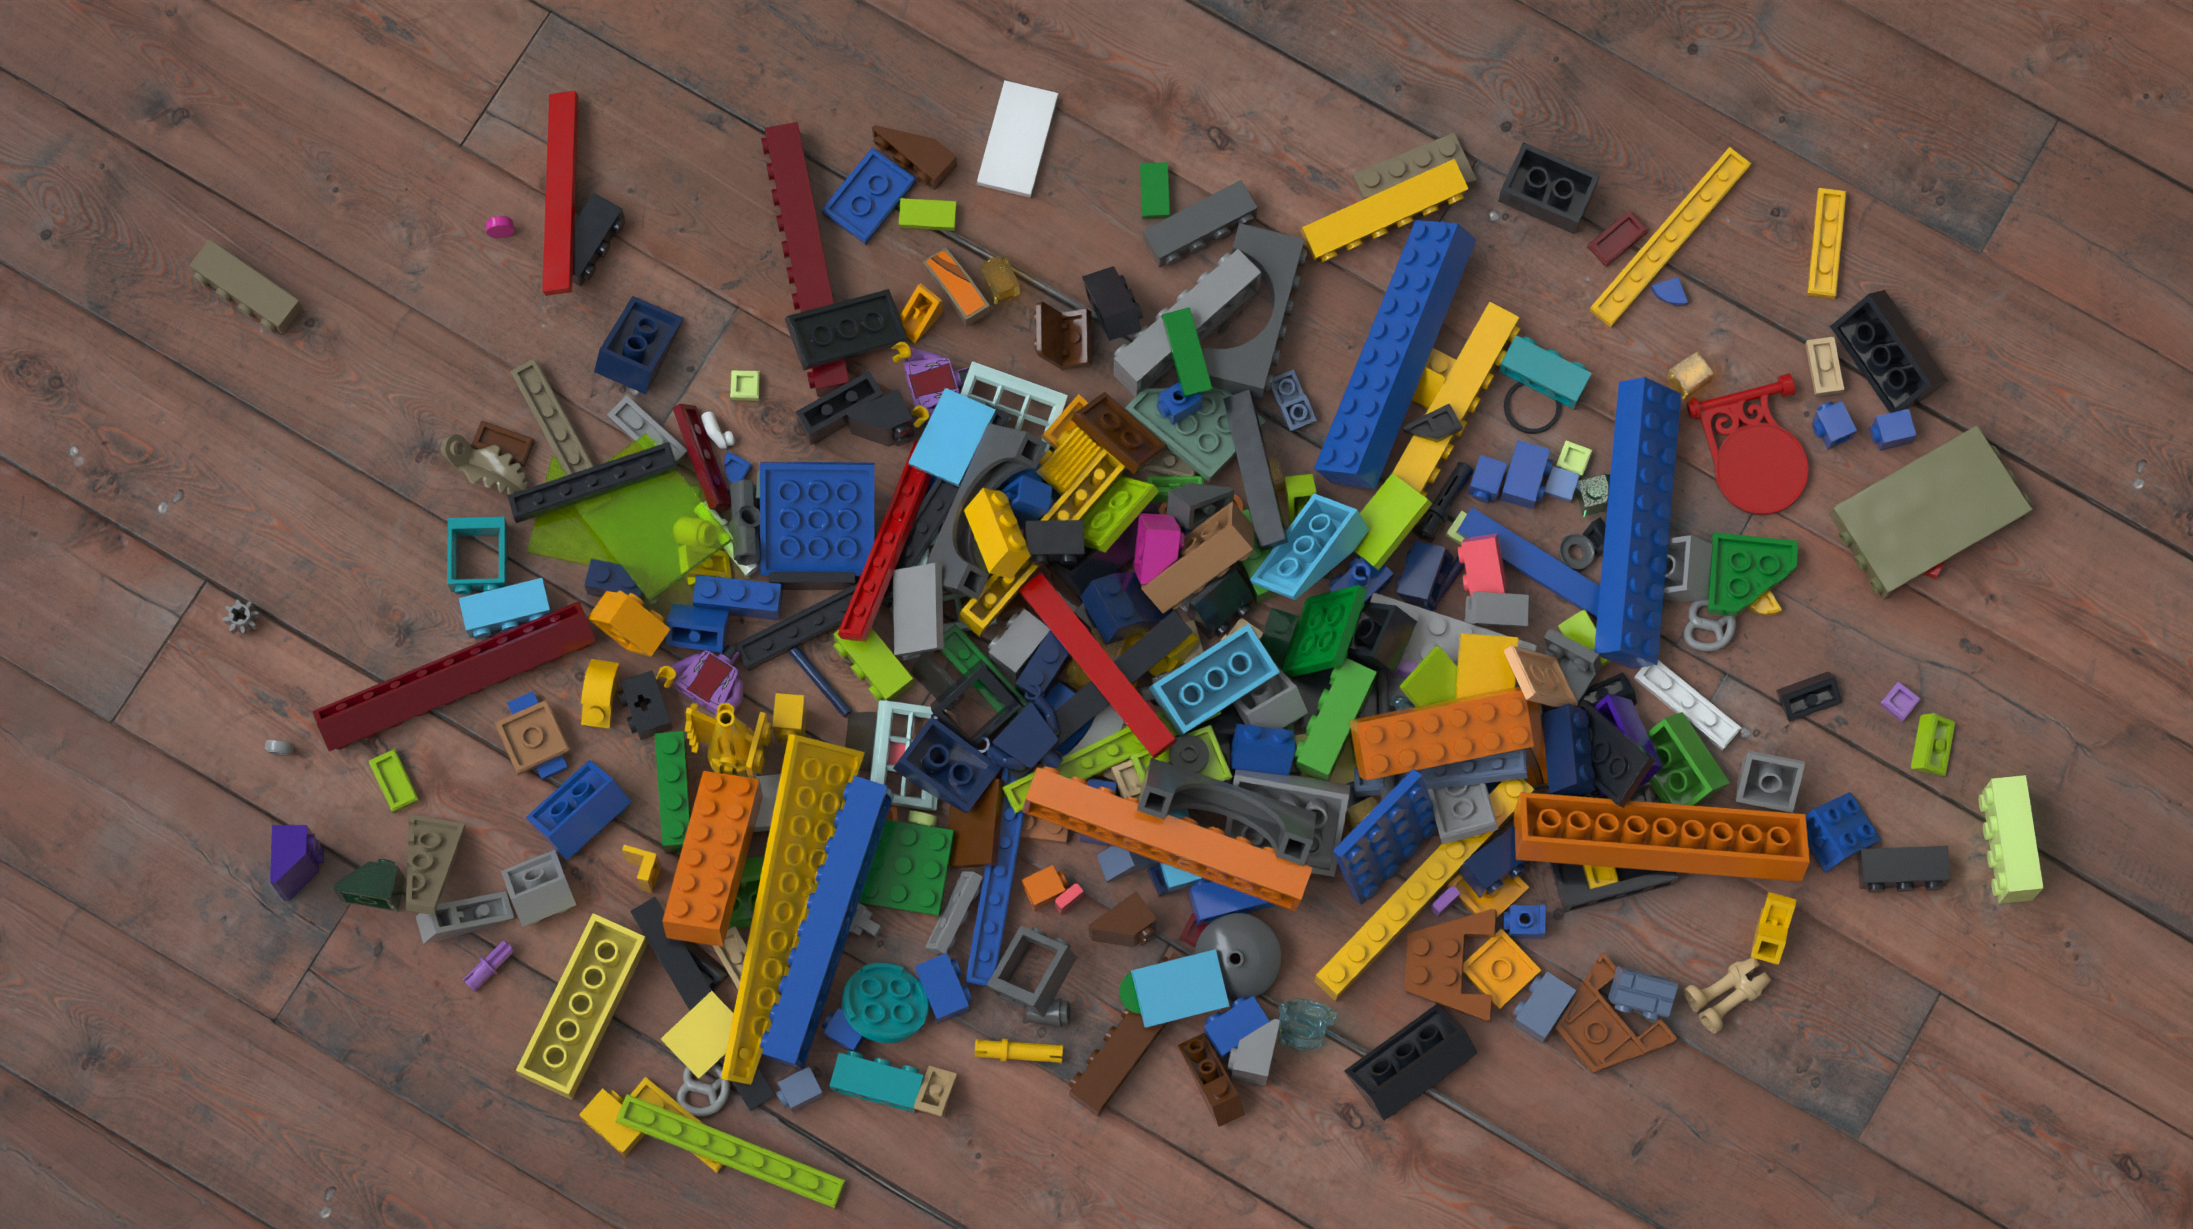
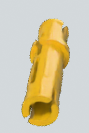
M1002 1038V1041L975 1040L974 1058L1000 1059V1062L1012 1059L1062 1064V1044L1008 1042V1039Z

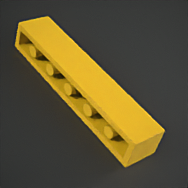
M1453 159L1302 227L1300 232L1313 260L1316 261L1321 258L1322 262H1326L1338 256L1336 251L1344 247L1350 251L1363 244L1362 239L1372 236L1374 240L1387 234V228L1397 224L1398 228L1412 223L1414 221L1412 217L1422 213L1425 217L1438 211L1437 205L1446 201L1449 205L1463 200V194L1468 191V186L1456 160Z

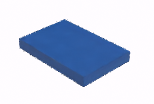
M872 147L822 208L821 213L866 245L898 206L900 199L904 198L917 182L916 178Z

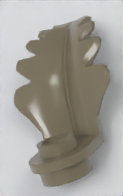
M452 434L442 441L441 453L443 457L449 461L456 471L464 472L470 483H477L482 479L485 487L488 489L492 488L496 483L498 491L504 493L506 489L508 495L527 489L528 482H523L526 474L524 472L517 473L521 469V464L509 465L513 455L507 453L499 456L501 448L498 445H491L477 450L472 448L465 438L458 434Z

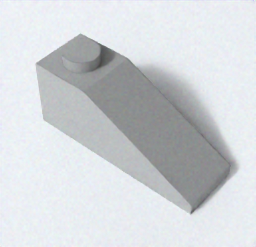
M506 891L439 904L435 915L419 913L416 916L423 944L454 938L514 919Z

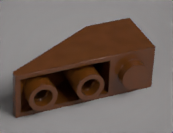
M877 125L872 127L875 145L882 151L888 150L892 153L897 164L904 169L907 167L915 173V178L924 186L930 185L935 190L957 167L956 156L936 139Z
M1202 1033L1179 1044L1178 1048L1218 1127L1244 1116L1245 1113L1239 1094L1205 1034Z

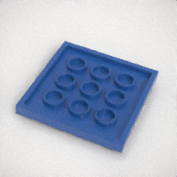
M760 462V575H769L771 572H854L855 576H861L875 542V463Z
M1415 769L1333 850L1351 895L1360 905L1367 899H1372L1377 894L1379 887L1387 879H1391L1396 875L1399 866L1406 859L1412 858L1417 853L1419 846L1426 839L1432 838L1438 830L1432 810L1434 806L1422 775Z

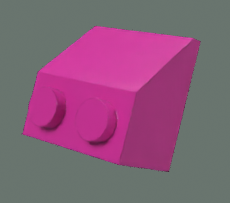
M1139 514L1133 568L1140 584L1149 583L1177 560L1178 551L1183 550L1184 533L1180 531V525H1177L1173 515Z

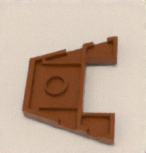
M1490 909L1408 933L1405 992L1435 1004L1449 1007L1459 1013L1476 1017L1486 1023H1491L1492 995L1462 994L1465 937H1496V909Z
M1604 952L1598 957L1554 1029L1592 1074L1673 1044L1678 1039L1661 1019L1639 1037H1636L1598 991L1613 980L1617 968Z

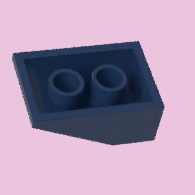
M632 296L601 346L594 372L646 394L683 322V317Z
M1135 572L1114 573L1092 580L1080 597L1106 645L1148 632L1173 612L1171 608L1165 613L1158 609L1141 589L1142 584H1140Z
M932 716L893 767L895 771L915 786L966 814L1001 769Z

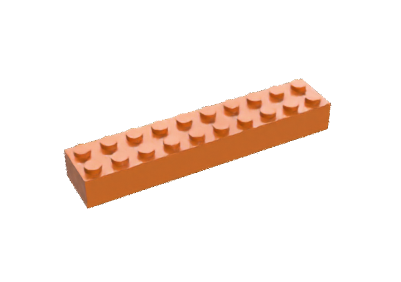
M1037 767L1025 799L1023 813L1291 911H1296L1313 868L1307 866L1308 863L1306 861L1304 866L1278 858L1273 848L1264 847L1261 849L1252 846L1253 843L1246 838L1236 837V839L1225 836V832L1215 827L1206 829L1197 826L1198 822L1188 817L1178 819L1170 816L1169 813L1164 820L1137 811L1139 800L1136 798L1126 797V799L1115 796V792L1109 788L1099 787L1096 789L1088 786V782L1081 778L1071 777L1069 779L1060 776V772L1054 768L1044 767L1041 769Z
M1520 792L1514 810L1516 860L1802 882L1810 863L1805 814L1628 801L1626 806L1622 808L1611 799Z

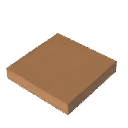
M544 700L494 722L517 775H521L570 753L548 700Z

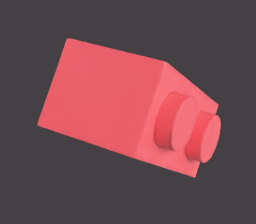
M1498 533L1464 538L1461 542L1462 546L1458 547V556L1460 563H1465L1467 573L1463 575L1465 591H1470V596L1473 595V592L1505 593L1508 588Z

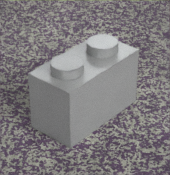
M1025 609L1020 615L1015 613L1006 624L1008 629L1002 637L997 635L988 646V649H990L989 660L1015 680L1024 671L1050 631L1044 623Z

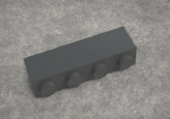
M1242 180L1143 230V241L1158 267L1165 264L1171 266L1177 263L1182 258V255L1190 251L1191 253H1196L1202 250L1207 242L1213 239L1218 241L1227 237L1231 230L1238 227L1239 223L1245 225L1253 223L1257 217L1258 207Z

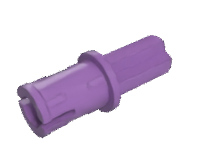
M502 941L485 959L481 957V961L462 980L473 991L477 992L493 974H498L495 970L514 952L513 947L508 942Z

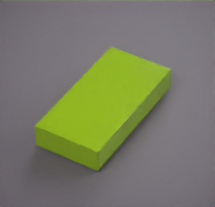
M900 199L899 228L955 231L956 201Z
M395 749L369 760V764L393 813L419 802Z

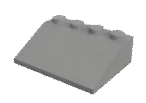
M1236 769L1234 786L1316 813L1314 838L1306 859L1307 866L1313 867L1311 873L1334 877L1337 860L1333 850L1341 843L1350 785L1294 775L1286 776ZM1227 816L1225 836L1236 839V837L1246 838L1253 843L1252 846L1261 849L1264 847L1273 848L1271 843L1262 834L1250 826Z

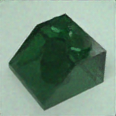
M378 859V863L369 861L334 885V891L341 902L398 912L406 878L399 867L395 866L394 861Z

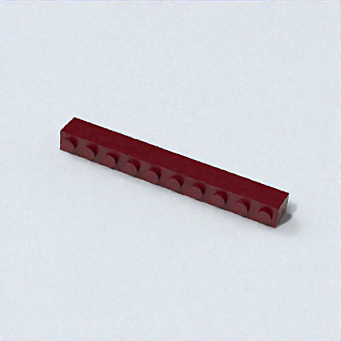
M798 122L766 127V138H761L764 155L770 154L771 163L766 164L769 181L775 180L776 189L771 190L774 206L780 205L781 215H777L776 218L779 232L785 231L787 241L781 242L784 258L790 257L792 267H787L786 269L789 284L795 283L797 293L792 294L794 310L800 309L801 312L834 304ZM845 360L812 368V372H807L810 389L816 388L817 397L825 396L849 382Z
M578 601L312 712L328 751L340 750L361 738H370L378 731L388 727L399 726L407 719L423 716L431 709L441 705H450L460 697L476 694L489 685L503 683L518 673L532 671L538 665L547 661H556L564 654L574 650L585 649L591 643L596 642L583 608Z

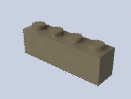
M210 239L189 265L194 274L192 278L203 287L210 285L216 290L214 293L227 303L230 300L238 305L237 309L249 318L252 315L261 320L259 324L271 333L277 331L283 335L303 310L298 299Z

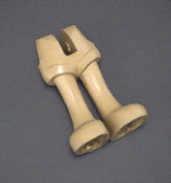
M1750 958L1742 962L1736 961L1728 967V974L1710 987L1700 990L1695 985H1689L1683 990L1689 1006L1697 1013L1727 990L1733 987L1736 989L1717 1005L1699 1014L1700 1021L1711 1033L1715 1034L1722 1030V1018L1732 1008L1746 999L1748 1001L1757 999L1762 995L1763 989L1770 983L1771 978L1766 972L1754 977L1752 981L1747 979L1746 976L1750 975L1760 966L1757 959Z

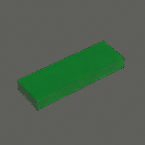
M1190 307L1162 314L1161 317L1183 396L1187 397L1211 391L1212 386Z

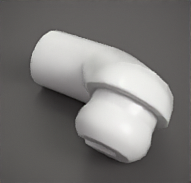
M705 412L701 416L707 435L719 448L727 449L728 446L735 444L731 431H726L722 434L713 412Z

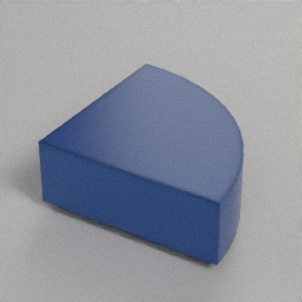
M1678 277L1652 285L1651 287L1653 294L1659 300L1661 299L1673 306H1685L1688 303Z
M727 451L724 468L730 484L746 479L753 465Z

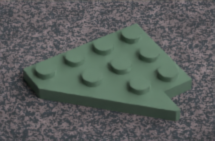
M1212 387L1211 391L1200 393L1203 397L1201 410L1172 425L1168 417L1163 418L1157 408L1159 393L1168 388L1143 389L1125 407V410L1163 441L1168 449L1210 482L1236 456L1223 398L1237 393ZM1258 415L1262 429L1265 426L1266 420Z

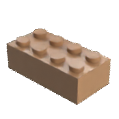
M1232 501L1184 536L1183 550L1178 551V559L1149 583L1142 584L1141 589L1162 613H1165L1170 608L1172 610L1178 608L1188 595L1199 593L1212 578L1223 576L1233 563L1238 560L1239 562L1244 561L1251 555L1254 543L1253 524Z

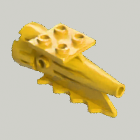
M692 703L690 708L687 707L685 732H688L687 739H690L689 746H692L691 752H698L700 742L709 744L707 758L715 773L756 778L757 773L762 774L765 764L764 746L769 747L773 730L770 729L771 723L768 722L766 713L760 712L754 732L730 710L720 711L716 720L697 711L698 704Z

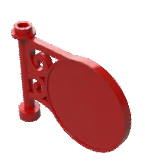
M1790 373L1778 376V382L1702 402H1698L1695 397L1691 398V401L1686 404L1689 417L1701 420L1714 463L1715 479L1719 490L1729 503L1749 514L1771 515L1785 510L1799 498L1808 479V460L1802 445L1790 432L1781 428L1774 421L1768 408V396L1781 393L1783 398L1795 395V386ZM1760 398V406L1752 404L1747 409L1748 415H1752L1753 411H1755L1757 417L1755 419L1747 418L1743 413L1744 403ZM1722 414L1729 417L1732 424L1729 428H1723L1721 424L1726 423L1727 418L1720 417L1717 419L1715 430L1721 436H1728L1718 450L1711 429V419L1715 415ZM1762 418H1764L1766 423H1760ZM1739 421L1745 426L1738 428Z

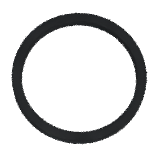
M1518 382L1513 385L1507 392L1504 400V413L1509 423L1517 430L1528 434L1542 433L1550 429L1559 417L1560 402L1555 400L1556 413L1550 423L1536 429L1523 427L1511 417L1508 401L1511 394L1524 384Z

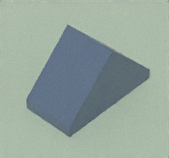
M1111 846L1097 855L1106 882L1160 864V862L1116 846Z

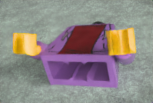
M899 342L892 347V349L900 352V354L893 357V361L896 363L904 359L907 361L904 362V372L915 406L910 414L911 416L915 415L918 417L914 422V426L918 428L924 422H929L945 388L959 393L958 387L964 385L969 367L953 371L949 358H943L939 354L925 350L910 348L905 342Z
M729 645L724 646L723 652H720L718 657L707 650L701 654L695 653L671 666L661 667L656 676L657 680L660 677L667 679L664 684L665 688H669L673 680H676L674 682L676 690L716 715L715 719H717V715L722 710H730L735 714L743 703L744 683L740 679L739 670L732 666L740 653Z

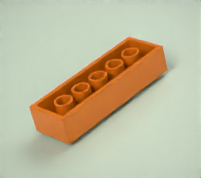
M1518 687L1349 720L1359 777L1365 780L1410 772L1413 769L1420 770L1534 747L1527 701L1521 688Z
M703 771L662 920L666 938L724 946L763 799L760 779Z

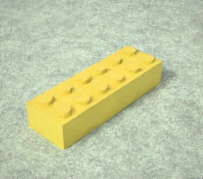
M594 913L592 914L516 1069L520 1077L573 1100L648 945L645 936Z

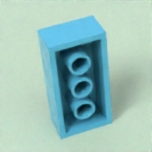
M1247 624L1162 678L1148 689L1178 736H1182L1268 681L1280 671L1251 626Z

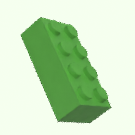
M1347 658L1342 666L1334 667L1329 683L1332 687L1330 691L1324 689L1318 702V710L1320 712L1318 716L1312 715L1306 728L1307 732L1305 735L1308 738L1306 742L1300 740L1294 753L1293 761L1296 762V770L1313 779L1329 782L1351 735L1349 720L1359 718L1375 684L1376 671Z

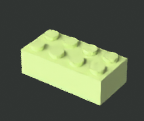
M2026 775L1993 778L1986 785L1982 794L1979 795L1980 811H1985L1986 822L1983 823V834L1985 840H1989L1991 849L1987 852L1989 867L1994 869L1995 879H1992L1991 882L1992 892L1994 896H1998L1999 904L2033 901L2042 891L2043 882Z

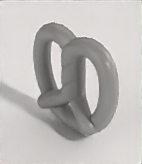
M1708 599L1694 601L1689 608L1690 621L1684 629L1686 643L1693 649L1706 652L1725 648L1735 633V617L1723 615L1718 621L1698 617V609L1702 606H1708ZM1727 623V629L1724 634L1722 627ZM1699 628L1713 631L1716 634L1717 641L1712 643L1699 642L1693 638V630Z
M717 1063L710 1068L719 1076L712 1084L693 1080V1073L687 1067L684 1070V1084L677 1093V1103L693 1116H709L718 1113L728 1099L730 1081L721 1079L723 1067ZM721 1087V1092L717 1099L716 1091ZM689 1091L708 1095L711 1105L703 1108L693 1107L686 1102L685 1098Z

